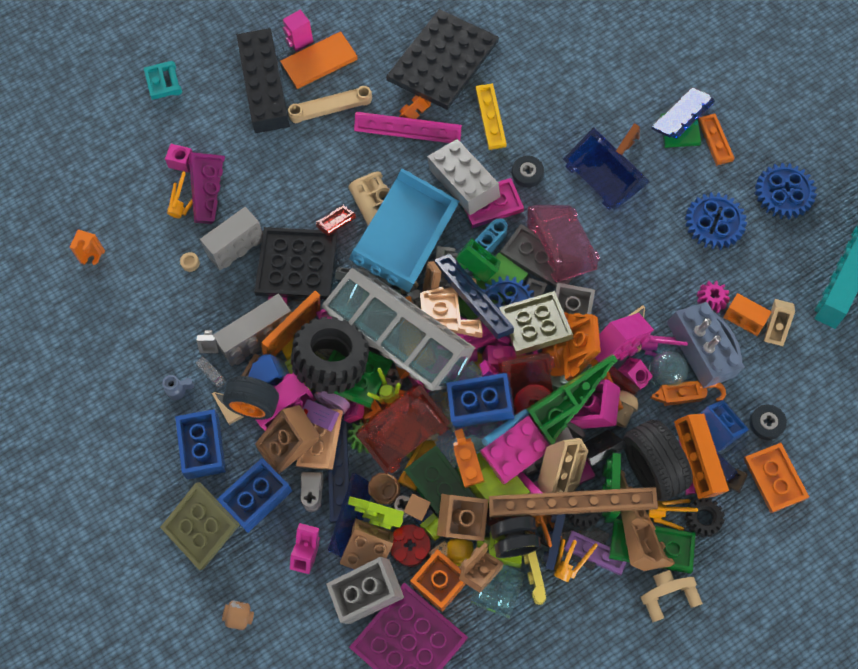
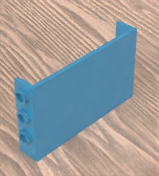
M401 169L397 179L356 248L353 249L349 259L354 264L366 268L372 274L382 277L388 283L396 285L409 293L460 201L430 185L427 181L414 176L411 172Z

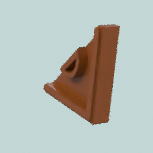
M635 123L617 148L616 152L623 155L625 150L634 144L635 141L633 140L635 138L637 140L640 139V126Z

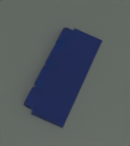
M692 88L652 126V130L669 138L672 136V138L678 139L715 100L710 95Z
M352 473L328 548L329 552L339 557H342L350 540L355 519L364 520V517H362L363 513L355 511V506L348 504L350 496L369 501L371 497L368 492L369 481L356 473Z

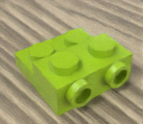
M351 496L349 498L348 504L355 506V511L362 512V517L370 519V524L391 530L392 526L400 528L403 523L404 511Z

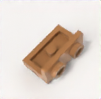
M486 543L480 548H475L471 557L468 560L465 559L459 568L461 570L459 580L479 593L502 570L504 565L503 562L487 553L488 544Z

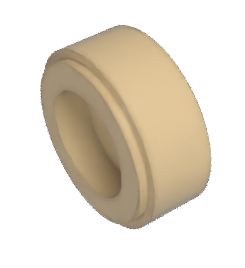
M188 252L180 258V264L187 272L195 271L200 265L199 258L195 253Z

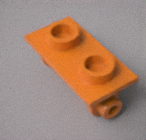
M416 95L412 99L413 103L410 106L406 104L399 111L401 113L399 117L417 119L420 115L416 110L422 114L431 106V102Z

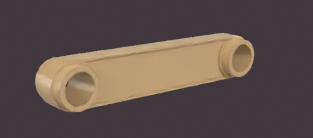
M361 86L354 90L299 104H292L288 108V116L293 123H300L315 117L361 105L365 106L371 103L372 92L369 87Z

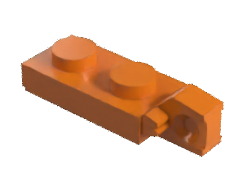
M463 429L456 430L457 442L453 443V449L464 487L485 482L474 443L471 438L466 439Z

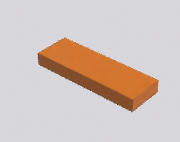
M716 113L699 117V126L716 166L733 162L734 155Z

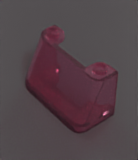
M533 205L528 207L527 226L534 234L537 233L549 257L548 263L554 269V273L551 275L554 282L556 283L597 270L598 261H600L597 250L594 251L577 218L576 209L570 205Z

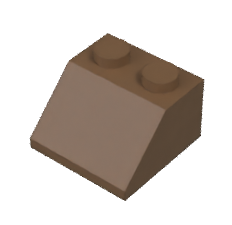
M441 494L437 535L484 541L489 499Z

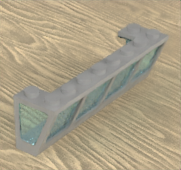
M351 268L322 305V308L327 311L330 317H336L341 321L344 319L350 325L354 324L358 328V332L361 331L364 334L370 347L381 351L382 356L393 360L398 368L409 372L410 377L420 380L424 383V387L430 391L447 389L446 383L458 381L475 349L473 345L364 268Z

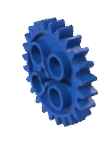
M781 163L780 167L774 164L773 168L767 167L766 171H762L755 185V189H757L755 195L758 196L757 202L762 201L761 208L767 207L766 213L773 211V217L779 214L780 219H782L786 215L789 220L792 215L795 218L799 214L803 216L815 202L814 199L817 194L814 192L817 188L812 186L815 181L808 180L811 175H804L805 169L798 171V166L793 169L791 163H789L788 167H785L784 163Z
M710 192L709 197L705 194L702 195L701 199L697 197L695 202H691L690 208L686 212L685 220L687 222L685 227H690L688 233H694L692 239H699L697 244L704 242L705 248L710 244L712 250H714L715 245H718L720 250L723 245L729 248L731 243L735 245L737 240L741 239L747 222H745L747 216L742 215L744 208L738 209L740 203L734 204V198L727 200V194L722 198L719 192L716 197H714L712 192ZM722 208V212L717 221L713 234H710L709 231L712 227L718 209Z
M500 276L498 282L491 279L492 285L485 283L486 290L481 289L490 300L498 301L495 304L498 309L503 306V300L506 305L533 298L532 296L534 295V290L529 291V284L523 286V280L517 283L516 277L509 281V276H506L504 281ZM500 292V293L502 294L503 300H502V298L500 297V295L497 294V293ZM507 292L515 293L513 296L506 295Z

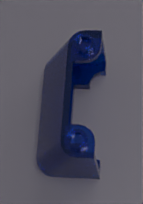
M593 127L563 160L567 163L565 167L572 174L574 171L578 173L604 200L602 204L608 210H616L643 189L650 181L623 155L616 152L617 149Z

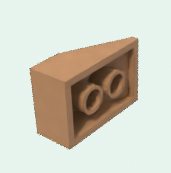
M297 405L282 409L255 445L265 461L280 474L307 452L321 436L301 406Z

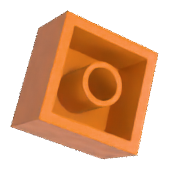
M438 549L410 580L411 586L441 612L446 609L466 585L459 580L461 574L459 567Z

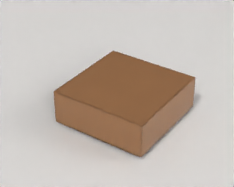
M412 493L404 513L423 521L431 502Z

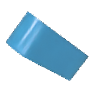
M501 218L493 220L475 241L492 253L507 236V222ZM484 241H489V242H491V243H490V244H484L483 242H484Z

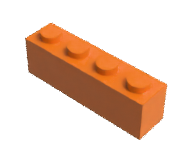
M691 414L674 421L682 449L692 470L693 484L698 499L715 497L728 492L729 488L705 415Z

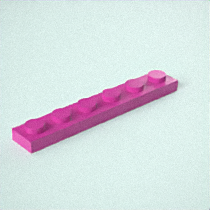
M356 112L354 131L451 143L456 139L461 141L462 125Z

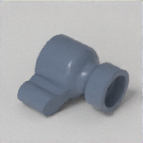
M174 375L166 376L162 382L164 391L171 400L183 398L186 390L193 389L195 386L191 378L180 381Z

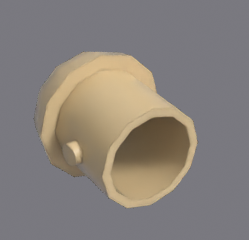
M620 391L619 398L624 408L618 411L616 425L626 428L633 411H638V400L633 394L627 391Z

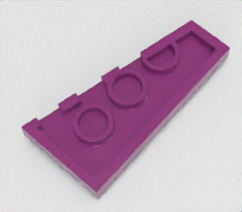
M194 152L189 154L194 223L212 224L215 221L218 203L217 196L220 191L219 184L225 160L223 155Z

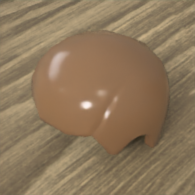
M378 473L368 483V492L377 503L388 505L395 502L396 498L400 495V483L391 474Z

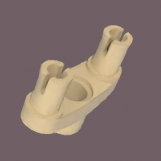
M670 570L653 576L657 587L640 597L643 605L647 607L652 622L664 619L657 601L658 597L679 589L681 591L684 590L691 608L703 604L696 589L697 583L695 578L687 577L674 580Z

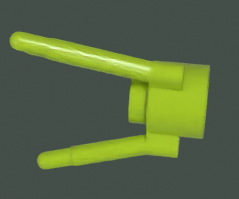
M378 368L377 370L383 383L379 390L380 396L370 392L367 393V396L378 400L379 403H392L396 398H400L401 384L397 383L395 389L393 386L388 385L381 368Z

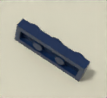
M566 514L552 515L551 523H555L553 531H549L552 547H549V552H544L542 563L546 564V569L554 570Z

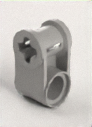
M302 472L301 502L308 512H316L321 507L323 473Z

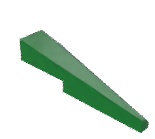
M612 354L526 409L535 425L551 445L555 443L557 437L566 429L573 416L579 412L596 390L595 388L600 381L606 377L613 364L618 361L615 355Z

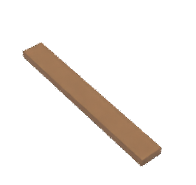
M656 487L489 496L490 518L658 509Z

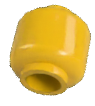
M459 538L449 540L446 557L455 565L461 566L465 559L468 560L474 551L473 542Z

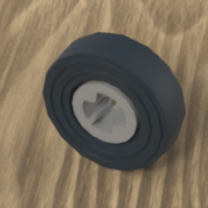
M533 156L518 158L512 166L513 180L519 186L526 188L538 185L544 177L542 162ZM529 169L530 174H527L525 170Z
M761 405L750 416L751 430L761 439H776L786 429L787 420L785 414L774 405ZM766 418L770 419L769 422L772 421L770 426H767V423L764 424Z

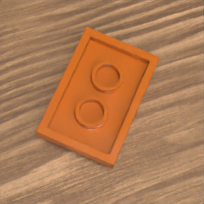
M782 443L744 457V461L770 513L809 498Z

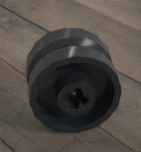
M534 517L512 518L498 522L490 527L492 539L499 541L494 545L497 558L522 556L541 549L539 536L533 534L537 530Z

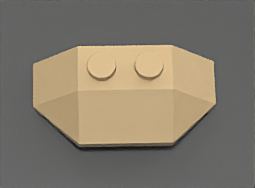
M580 438L563 440L546 447L538 478L539 489L542 493L574 492L580 483L589 451Z

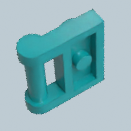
M174 61L144 67L152 100L182 94ZM163 71L169 72L172 86L167 87Z

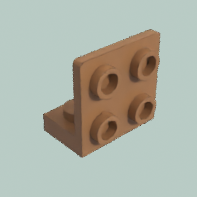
M355 519L352 535L341 557L340 564L355 570L379 557L387 558L393 545V532Z

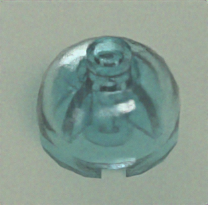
M672 350L657 354L649 364V372L653 376L651 381L658 388L661 385L677 386L682 384L689 372L688 363L685 358Z

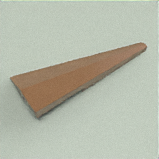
M621 470L620 489L633 488L632 486L628 487L624 477L626 474ZM646 510L621 511L631 566L647 571L674 565L673 559L668 558L663 550L666 547L665 544L658 541L655 533L656 528Z

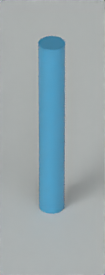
M522 410L515 415V419L508 420L482 439L483 445H489L525 417L529 416L527 410Z

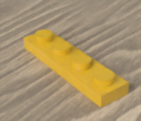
M493 83L476 86L475 90L488 149L505 148L507 143Z

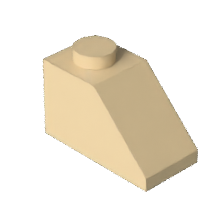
M775 299L771 309L772 313L768 319L764 341L783 346L795 314V307L793 303Z

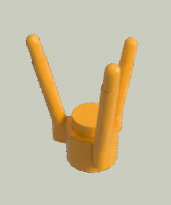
M182 172L178 187L177 183L173 184L170 203L167 209V214L177 219H180L182 215L186 216L188 210L193 205L191 199L184 208V203L178 200L185 172Z
M690 499L657 501L658 509L649 510V517L653 518V523H661L684 531V527L661 518L666 517V511L697 512L698 508L666 506L690 503Z
M562 539L553 575L566 582H569L570 578L574 579L579 569L597 548V543L588 550L572 570L573 565L569 564L577 541L573 540L565 561L561 562L565 546V539Z

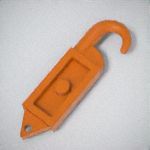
M690 381L661 385L659 390L650 398L664 403V406L700 402L706 398L707 388H717L721 393L716 398L718 402L725 398L726 389L722 383L703 388L700 382Z

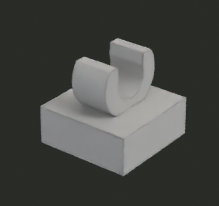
M205 330L204 335H197L199 353H219V347L212 335L213 330Z

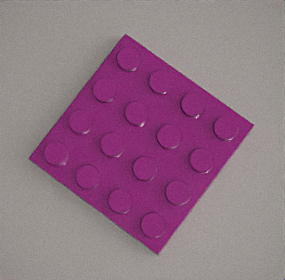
M403 583L400 588L404 598L381 609L349 647L372 669H443L466 642L468 637L406 583Z

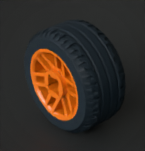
M247 376L231 378L223 395V403L230 411L257 420H265L272 417L279 400V393L272 385Z

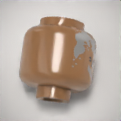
M232 600L229 605L225 604L222 621H225V626L228 628L244 630L247 624H252L254 612L250 611L251 607L248 603Z

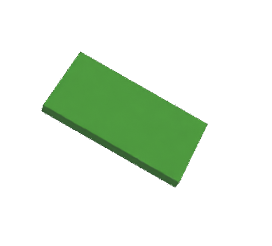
M498 253L495 257L501 261L499 270L486 283L492 285L491 279L498 282L499 276L503 281L506 279V276H509V281L516 277V282L519 283L528 277V273L501 253ZM476 279L477 285L481 289L486 290L485 282ZM500 292L497 293V294L500 295V297H501L502 300H503L502 294H501ZM507 292L506 295L511 296L514 292ZM459 296L460 315L467 320L477 319V315ZM491 300L494 304L498 303L496 300Z

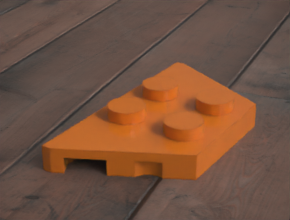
M564 312L574 338L563 342L565 380L567 381L576 378L601 352L598 317L593 314L582 315L581 313L568 314Z

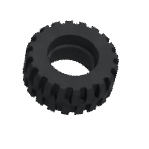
M321 317L320 320H311L309 324H304L295 334L291 354L293 373L297 375V379L301 383L305 382L306 387L310 389L315 388L316 392L322 393V391H326L327 394H333L334 391L338 393L344 392L345 388L349 390L360 382L365 373L369 356L368 342L361 331L358 332V328L354 324L350 325L344 319L341 321L336 317H332V319ZM320 349H333L343 354L345 359L337 362L325 361L317 357L314 352Z

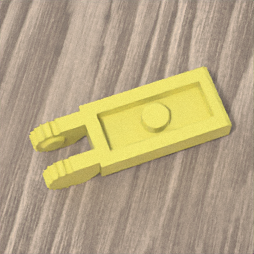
M535 551L522 556L524 564L529 565L530 572L527 573L529 584L534 585L532 592L533 601L541 605L546 600V592Z

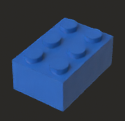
M507 373L446 383L451 422L454 428L515 419L510 381Z
M215 409L175 416L181 470L184 477L188 480L225 473L226 466L220 420Z
M261 458L228 488L217 501L249 533L292 492V489Z

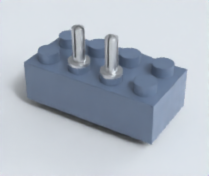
M708 302L678 310L667 321L676 340L688 343L687 346H679L703 388L735 378L745 368L742 363L740 347L734 333L725 321L712 311Z

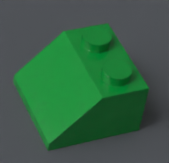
M472 238L456 257V260H458L459 265L463 269H469L475 279L478 281L482 280L485 283L497 273L501 264L500 260Z

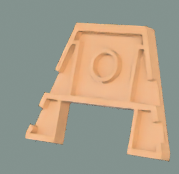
M440 287L420 293V305L424 312L454 333L482 338L480 319L460 320L459 294L452 287L446 289Z

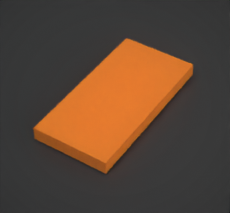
M340 31L281 60L280 63L295 88L299 89L358 60V57Z
M314 291L261 342L263 355L270 354L276 356L295 337L297 331L304 324H309L317 316L316 312L320 311V294L317 291Z

